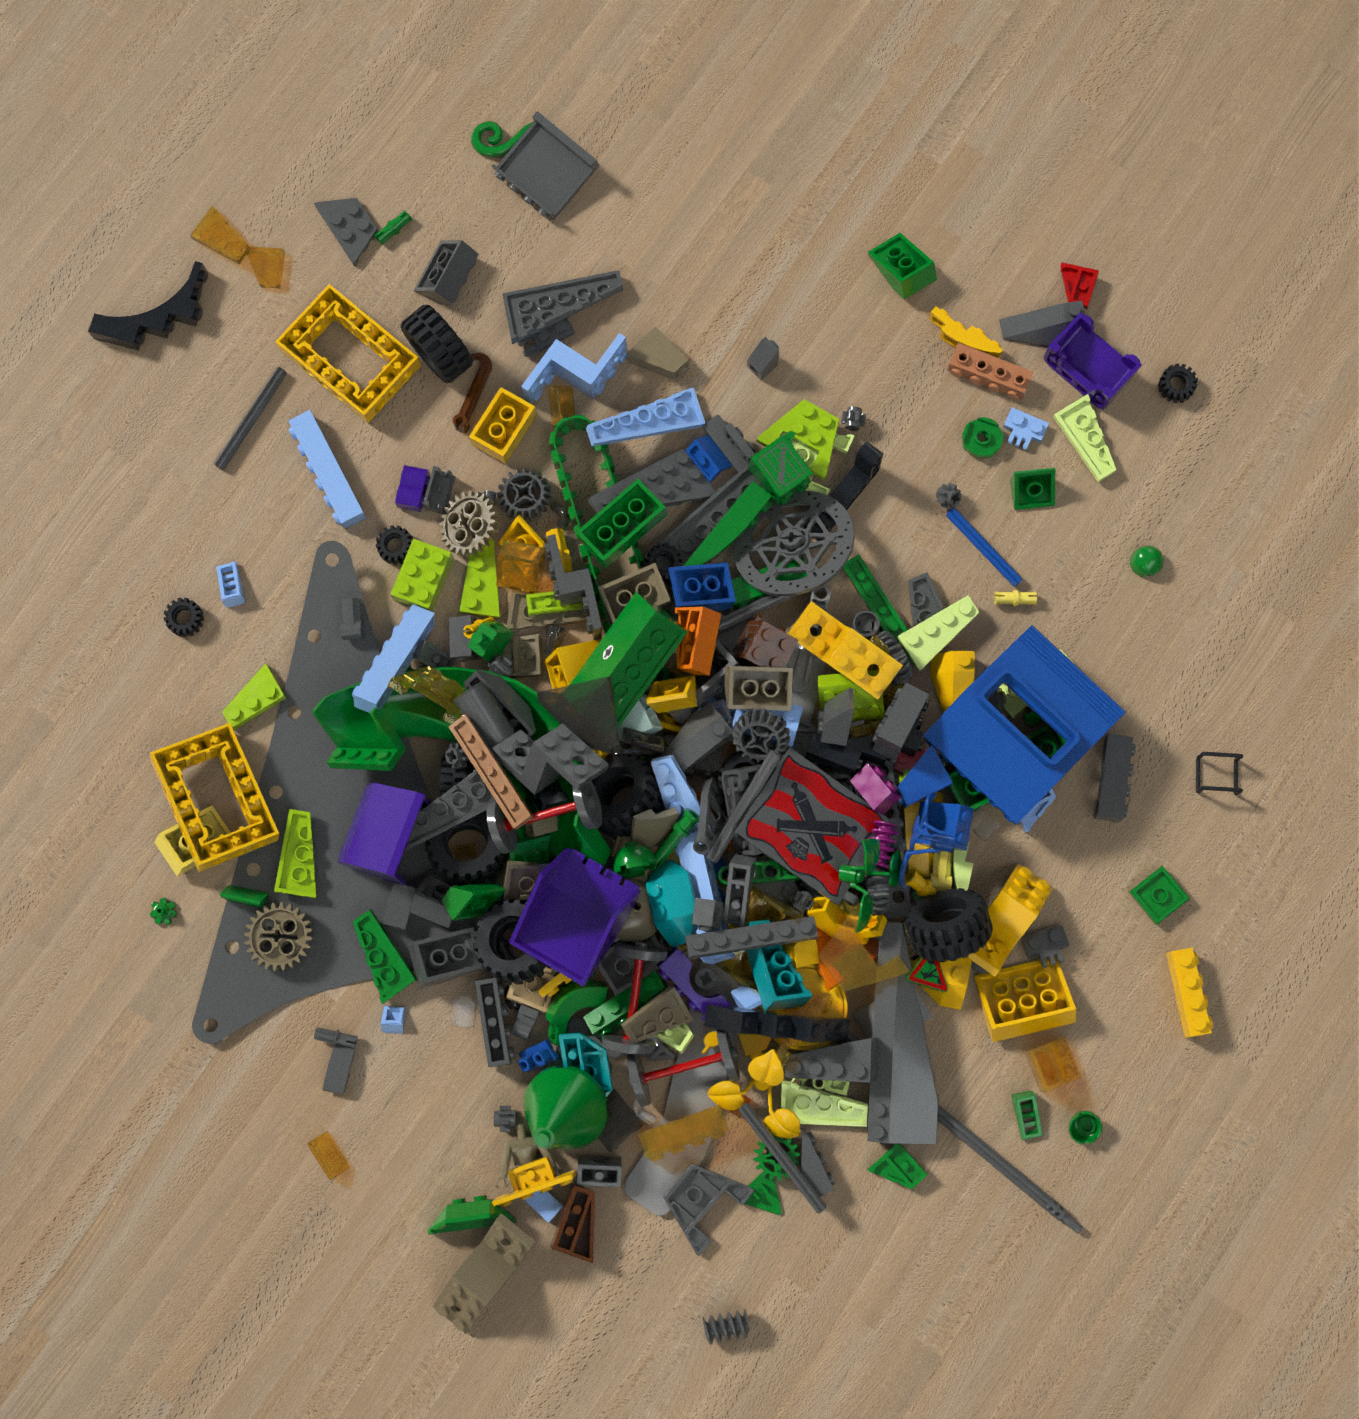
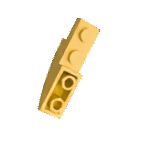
M936 306L930 312L929 320L941 329L939 338L947 344L956 348L957 344L961 343L994 357H1001L1003 349H1001L1000 344L994 340L991 341L980 328H975L971 325L966 331L963 324L958 321L955 322L944 309H939Z

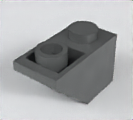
M764 337L747 359V367L760 380L778 366V345L773 340L769 341Z

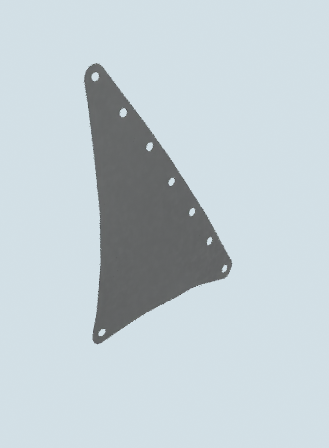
M336 541L322 543L315 554L292 661L284 688L286 699L281 701L258 785L278 829L279 839L274 843L239 856L231 883L234 886L267 892L269 896L266 906L271 909L272 903H275L279 908L281 902L285 904V909L289 904L293 905V911L297 907L301 909L299 915L305 913L307 917L304 921H311L307 928L314 930L313 933L309 934L310 937L314 938V941L308 942L312 949L305 950L308 957L301 956V964L296 961L294 962V969L287 965V970L283 971L281 966H279L278 972L273 971V965L269 970L265 969V964L261 967L258 966L259 959L251 960L254 953H247L251 946L245 945L244 942L250 939L244 936V933L250 932L246 925H253L250 917L257 919L256 911L264 913V909L226 901L192 1022V1029L196 1038L207 1044L221 1041L262 1015L288 1002L374 978L366 962V955L360 945L353 921L366 911L372 909L382 924L393 882L337 863L338 857L345 844L346 836L353 823V818L367 784L378 783L424 794L431 802L409 738L401 739L406 750L391 771L330 768L326 763L337 746L314 717L312 711L323 697L362 682L363 675L367 670L371 669L375 656L380 655L361 595L351 555L344 545ZM330 553H334L339 557V562L336 566L331 567L326 563V557ZM342 599H361L362 620L365 625L364 639H342L340 633V624L343 622ZM316 629L321 634V638L317 643H312L308 640V633L311 630ZM296 705L301 709V714L297 719H292L288 716V709ZM278 785L283 790L282 796L278 799L271 798L269 795L271 787ZM289 809L311 813L317 899L274 892ZM425 842L404 852L396 872L409 883V887L416 888V891L430 870L434 871L427 856ZM447 844L448 854L453 858L452 853ZM257 863L260 866V873L257 876H250L247 873L249 864ZM410 913L405 930L388 926L383 927L411 970L414 971L408 949L412 942L471 927L478 931L479 927L476 924L479 917L454 920L451 926L447 928ZM273 921L266 923V931L274 928ZM294 922L288 923L286 927L287 932H292L295 929ZM279 934V936L261 935V938H274L278 941L280 938L297 940L298 938L297 936L288 937ZM230 940L237 941L239 944V950L235 954H229L225 950V945ZM266 942L264 944V952L271 950L272 943ZM288 943L284 947L285 954H288L293 950L292 943ZM213 1018L217 1021L218 1027L214 1032H207L204 1029V1023L207 1019Z

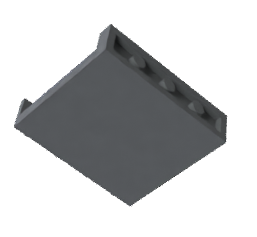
M537 111L532 116L534 122L497 166L493 164L492 168L495 170L494 175L500 181L506 180L510 183L508 187L516 194L522 193L525 196L523 199L529 205L533 206L535 204L539 207L538 212L546 219L551 217L555 220L599 167V164L594 157Z

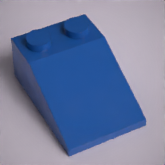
M728 563L669 567L676 608L705 607L713 611L728 610L736 602Z

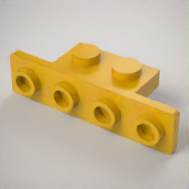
M549 1156L509 1169L508 1176L514 1191L496 1197L492 1204L494 1206L500 1204L501 1207L513 1203V1199L520 1197L521 1200L533 1196V1192L539 1190L541 1193L553 1189V1185L560 1183L561 1186H565L573 1182L572 1179L577 1175V1172L572 1170L556 1176Z

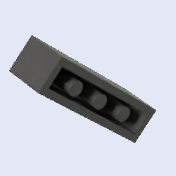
M1108 733L1104 738L1094 819L1119 823L1124 817H1127L1128 805H1125V802L1131 790V785L1128 784V777H1131L1133 773V764H1130V761L1136 749V744H1133V737Z

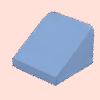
M384 1006L381 1020L382 1032L403 1033L405 1007Z

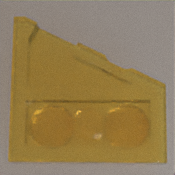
M246 246L245 250L260 287L281 289L284 249Z

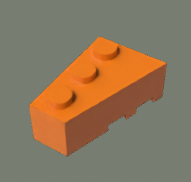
M705 607L675 608V614L678 615V623L687 631V634L676 648L677 669L693 675H710L721 613Z

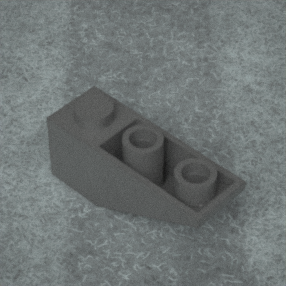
M802 1130L800 1172L819 1197L833 1191L832 1185L836 1183L832 1174L825 1172L823 1165L826 1162L821 1152L816 1153L813 1147L816 1141L812 1133Z

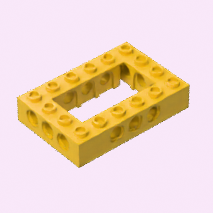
M330 284L275 341L282 353L367 423L379 413L422 366L417 355ZM334 320L388 363L387 366L384 365L382 367V371L373 381L370 380L368 382L369 385L363 392H361L356 382H351L343 375L340 369H335L329 364L327 358H322L311 346Z
M230 723L150 752V761L198 872L278 841V829ZM218 757L249 826H241L239 830L226 835L221 834L219 838L209 841L207 828H204L199 818L198 808L195 809L191 799V792L185 786L181 770Z

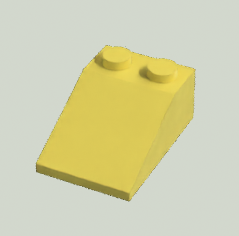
M213 805L199 812L204 828H207L209 841L219 838L221 834L231 833ZM178 824L158 834L154 843L177 877L196 867Z

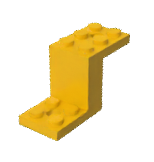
M812 601L809 602L787 633L798 639V644L837 672L843 674L877 700L903 666L861 634L839 622ZM814 624H818L821 627V633L818 636H812L810 633V628ZM871 664H876L879 668L875 676H870L867 672V668Z
M1017 864L1003 888L987 908L993 926L989 941H987L984 947H980L976 953L969 954L968 958L995 977L1010 951L1039 915L1053 887L1044 879L1035 876L1027 867Z

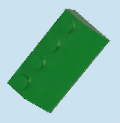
M636 479L576 531V534L592 556L606 569L667 516L666 507L639 479Z

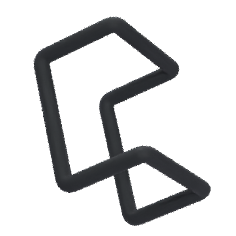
M1201 752L1196 757V793H1200L1203 790L1234 792L1235 796L1242 793L1243 789L1238 788V761L1243 758V754ZM1203 756L1235 757L1234 788L1200 787V759Z

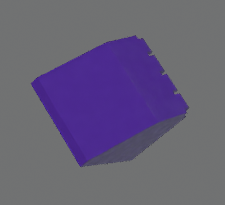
M378 783L367 784L337 863L393 883L408 886L409 883L396 872L420 808L424 809L431 804L430 800L424 794Z
M566 848L540 872L509 943L584 987L624 926L639 898L641 890L639 889L640 886L628 879L625 880L623 886L620 885L623 878L621 875L608 868L603 875L601 874L604 868L603 865L591 858H588L587 863L583 864L586 855L573 848L571 850Z

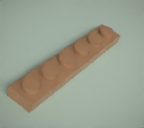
M466 714L451 724L449 729L512 827L518 830L534 816L470 717Z

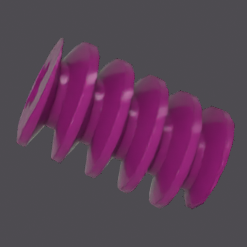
M876 820L873 824L878 828L871 830V833L876 837H870L879 840L881 846L879 861L875 866L889 868L890 866L885 863V860H891L887 852H894L895 850L889 845L897 842L892 838V835H899L894 830V827L898 826Z

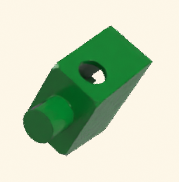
M482 622L477 631L472 634L468 648L487 662H490L495 655L501 656L514 632L500 622Z

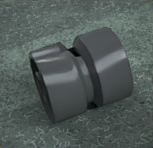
M861 611L854 617L852 629L870 641L878 633L880 626L879 618L872 611Z

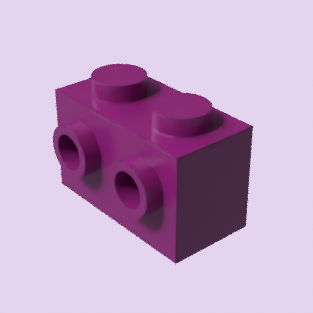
M867 763L850 782L874 811L884 815L901 796L896 792L898 790L897 786L892 781H887L884 777L886 773L878 765L874 767Z

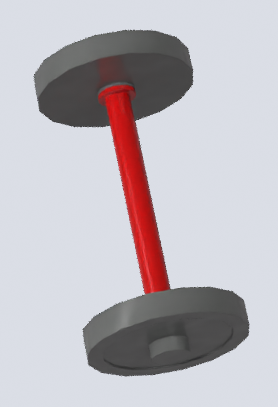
M590 781L578 790L572 786L574 802L533 813L534 817L526 824L577 810L582 823L587 829L599 828L602 824V809L593 782ZM492 801L488 804L486 811L492 840L501 853L514 852L517 847V831L512 827L498 803Z
M643 942L615 943L614 954L635 959L628 1018L637 1012L644 960L665 961L668 950L650 946ZM607 1034L602 1037L601 1046L612 1051L624 1054H652L655 1051V1042L649 1039L633 1043L627 1034Z
M717 1029L720 1053L645 1073L638 1054H628L629 1081L639 1105L644 1107L651 1104L648 1081L723 1061L731 1082L740 1080L737 1059H739L736 1047L732 1045L728 1031Z

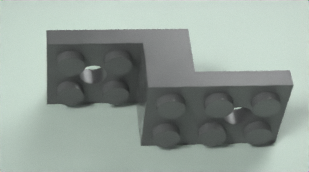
M556 535L547 536V543H544L546 561H551L548 565L550 579L555 581L553 582L555 601L559 600L560 606L582 602L583 613L588 615L586 617L588 635L592 634L593 640L602 639V625L589 568L564 573Z

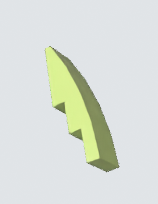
M952 850L954 889L964 888L967 891L974 863L965 862L967 851Z

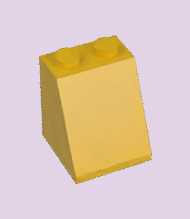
M602 639L556 648L544 661L555 698L565 697L563 693Z

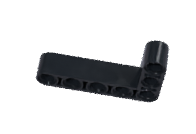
M866 441L856 454L854 466L831 493L830 497L837 500L848 510L879 471L884 453ZM826 512L820 514V520L830 532L836 525L835 521ZM815 523L811 533H823V531Z

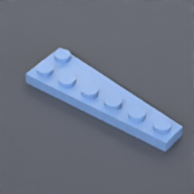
M690 388L673 394L671 397L656 400L654 403L646 406H639L632 411H625L617 416H611L587 425L586 430L593 447L700 428L706 423L695 390Z

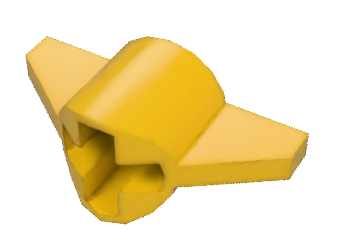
M717 1031L709 1032L704 1037L703 1043L705 1047L701 1052L702 1054H705L708 1048L713 1049L719 1044Z

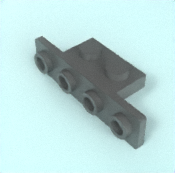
M716 415L703 425L704 430L737 472L743 469L749 463L750 458L755 455L754 447L750 442H745L742 438L743 433L738 427H734L731 423L727 425L720 415Z

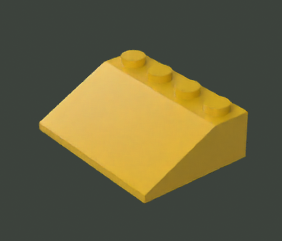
M1054 956L1056 965L1051 966L1047 958L1048 967L1043 968L1040 960L1000 969L995 977L990 973L974 975L992 1042L1076 1023V1007L1056 956Z

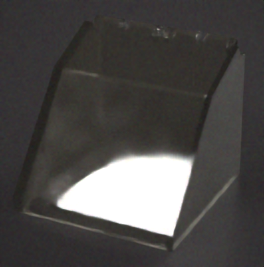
M610 677L537 692L538 701L560 724H564L591 749L616 755H659L661 753V748L659 747L663 746L661 731L636 742L626 741L624 737L619 740ZM654 680L651 682V684L649 685V687H648V688L646 689V691L643 693V694L647 695V697H648L649 692H650V690H651V688H652V686H653V684H654Z

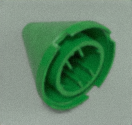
M552 1066L538 1073L528 1085L523 1100L524 1115L533 1140L537 1146L545 1149L574 1150L591 1144L605 1128L609 1114L607 1113L606 1106L607 1097L601 1085L590 1074L573 1066L568 1068Z

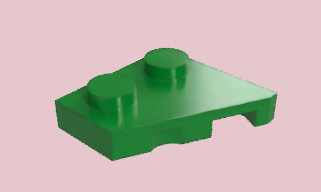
M894 1144L867 1169L870 1173L880 1175L911 1190L928 1175L902 1144Z

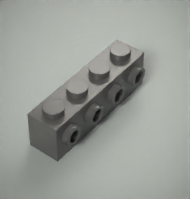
M497 978L475 981L488 1067L512 1064L511 1059H515L513 1046H509L508 1038L511 1037L510 1025H506L505 1022L508 1010L506 1003H502L501 995H505L503 982L499 983Z

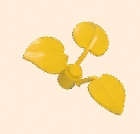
M774 1049L754 1058L749 1063L748 1071L752 1078L744 1090H741L737 1082L721 1081L709 1088L707 1092L708 1097L725 1110L739 1109L744 1104V1097L742 1095H745L753 1085L758 1090L767 1089L770 1115L764 1118V1125L770 1133L780 1138H794L801 1134L800 1120L793 1111L784 1108L773 1111L772 1087L779 1085L784 1079L783 1065Z

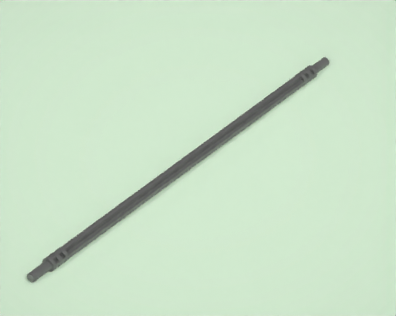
M849 1031L848 1041L842 1042L849 1043L859 1041L860 1039ZM938 1105V1121L1054 1218L1058 1221H1063L1077 1234L1082 1230L1083 1227L1071 1218L1062 1206Z

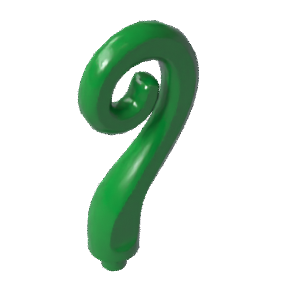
M492 121L480 123L472 132V146L479 154L487 157L504 156L533 122L525 125L511 139L499 146L484 145L481 141V136L486 131H494L495 134L488 138V143L496 145L502 140V128Z

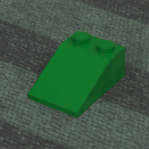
M902 233L895 235L868 251L869 257L887 282L904 300L937 280L934 261Z

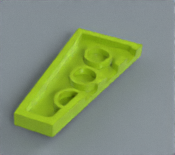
M489 539L490 547L484 545L483 553L477 550L476 556L472 554L469 556L460 613L501 619L495 541Z

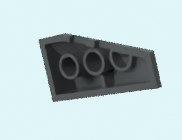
M707 703L690 716L661 757L673 755L684 773L733 738V731L723 717Z

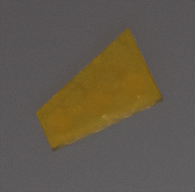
M214 206L209 209L190 234L191 238L237 264H240L251 250L249 245L228 224Z

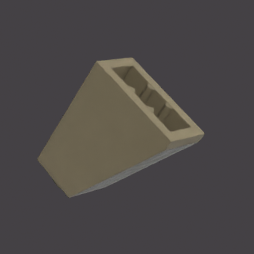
M656 327L626 353L629 363L674 380L678 376H684L689 370V359Z

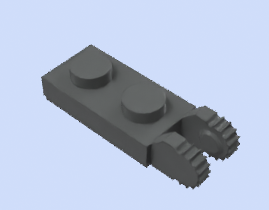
M566 318L518 341L517 344L520 347L534 341L536 345H531L523 351L524 356L529 357L551 347L556 339L562 341L574 335L575 331Z

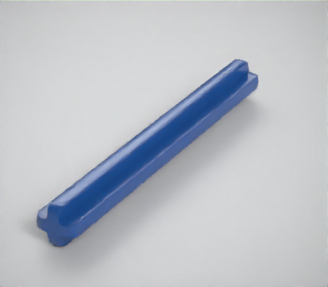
M956 508L949 510L946 515L947 518L1014 587L1020 584L1022 577Z

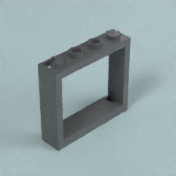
M716 639L715 647L729 662L726 666H740L720 641ZM725 666L696 691L697 707L668 711L680 725L699 708L706 705L710 698L715 694H719L724 689ZM653 682L648 687L650 690L654 684Z

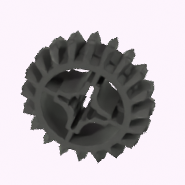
M525 467L523 468V473L515 469L516 474L513 475L509 472V479L503 478L502 482L504 484L498 486L499 490H501L497 492V497L500 498L498 504L503 505L501 510L502 512H507V517L509 518L514 515L515 520L520 515L525 521L526 517L534 521L533 516L536 515L540 518V511H547L544 505L549 506L551 504L549 498H552V493L548 492L551 490V486L547 484V478H542V473L539 472L535 475L534 469H531L529 473ZM520 482H527L525 485L518 484ZM536 486L541 490L539 500H536L533 495ZM510 490H513L516 495L513 504L508 500ZM524 505H530V506H532V507H529V508H524V509H522V507H523Z
M883 631L870 639V642L903 665L891 681L894 685L904 684L912 678L911 663L892 634Z
M756 708L753 712L748 710L745 712V715H741L738 721L735 722L732 732L734 737L733 744L737 745V751H742V757L749 756V761L754 758L757 759V763H760L761 760L766 758L770 750L778 752L782 757L784 751L788 749V743L790 742V730L786 727V721H780V715L773 716V710L770 713H766L765 708L761 712ZM747 728L751 730L750 736L748 737L745 732ZM773 736H776L777 742L775 744L772 743Z
M875 866L874 871L886 872L884 868ZM864 875L863 882L857 885L868 891L869 897L873 898L872 916L883 914L885 916L890 901L888 877ZM857 890V895H858V898L860 899V900H859V904H860V903H861L862 896H863L864 894H863L862 892H860L859 890Z

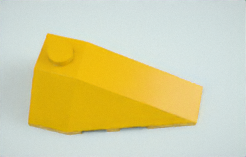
M975 651L938 653L930 661V677L943 713L974 682Z

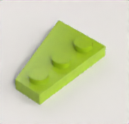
M266 663L222 711L227 722L231 724L233 731L286 699L284 692Z

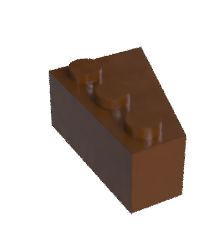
M571 1184L550 1245L553 1250L591 1263L594 1260L595 1192L593 1190Z

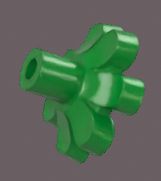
M161 898L160 903L155 901L151 904L154 910L150 912V917L155 918L157 925H161L162 921L166 925H170L172 923L170 917L175 918L177 916V911L172 910L176 907L174 901L167 903V898Z

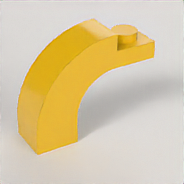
M825 896L813 898L814 904L807 914L809 917L814 916L816 926L827 935L846 943L861 945L867 944L869 937L882 936L887 923L884 914L872 916L869 924L862 931L856 933L855 930L859 917L846 913Z

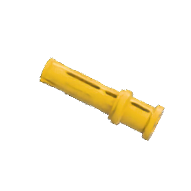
M915 868L910 869L905 874L906 886L909 885L916 890L918 896L926 897L938 892L932 886L931 881L920 876Z

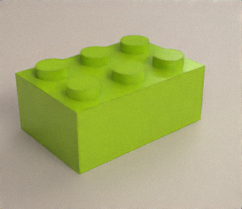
M413 539L390 594L393 600L410 607L414 604L433 612L454 561L452 553Z
M879 670L867 672L870 676H875ZM841 673L818 676L821 711H823L825 702L846 689L853 688L854 712L852 721L884 718L883 694L877 700Z

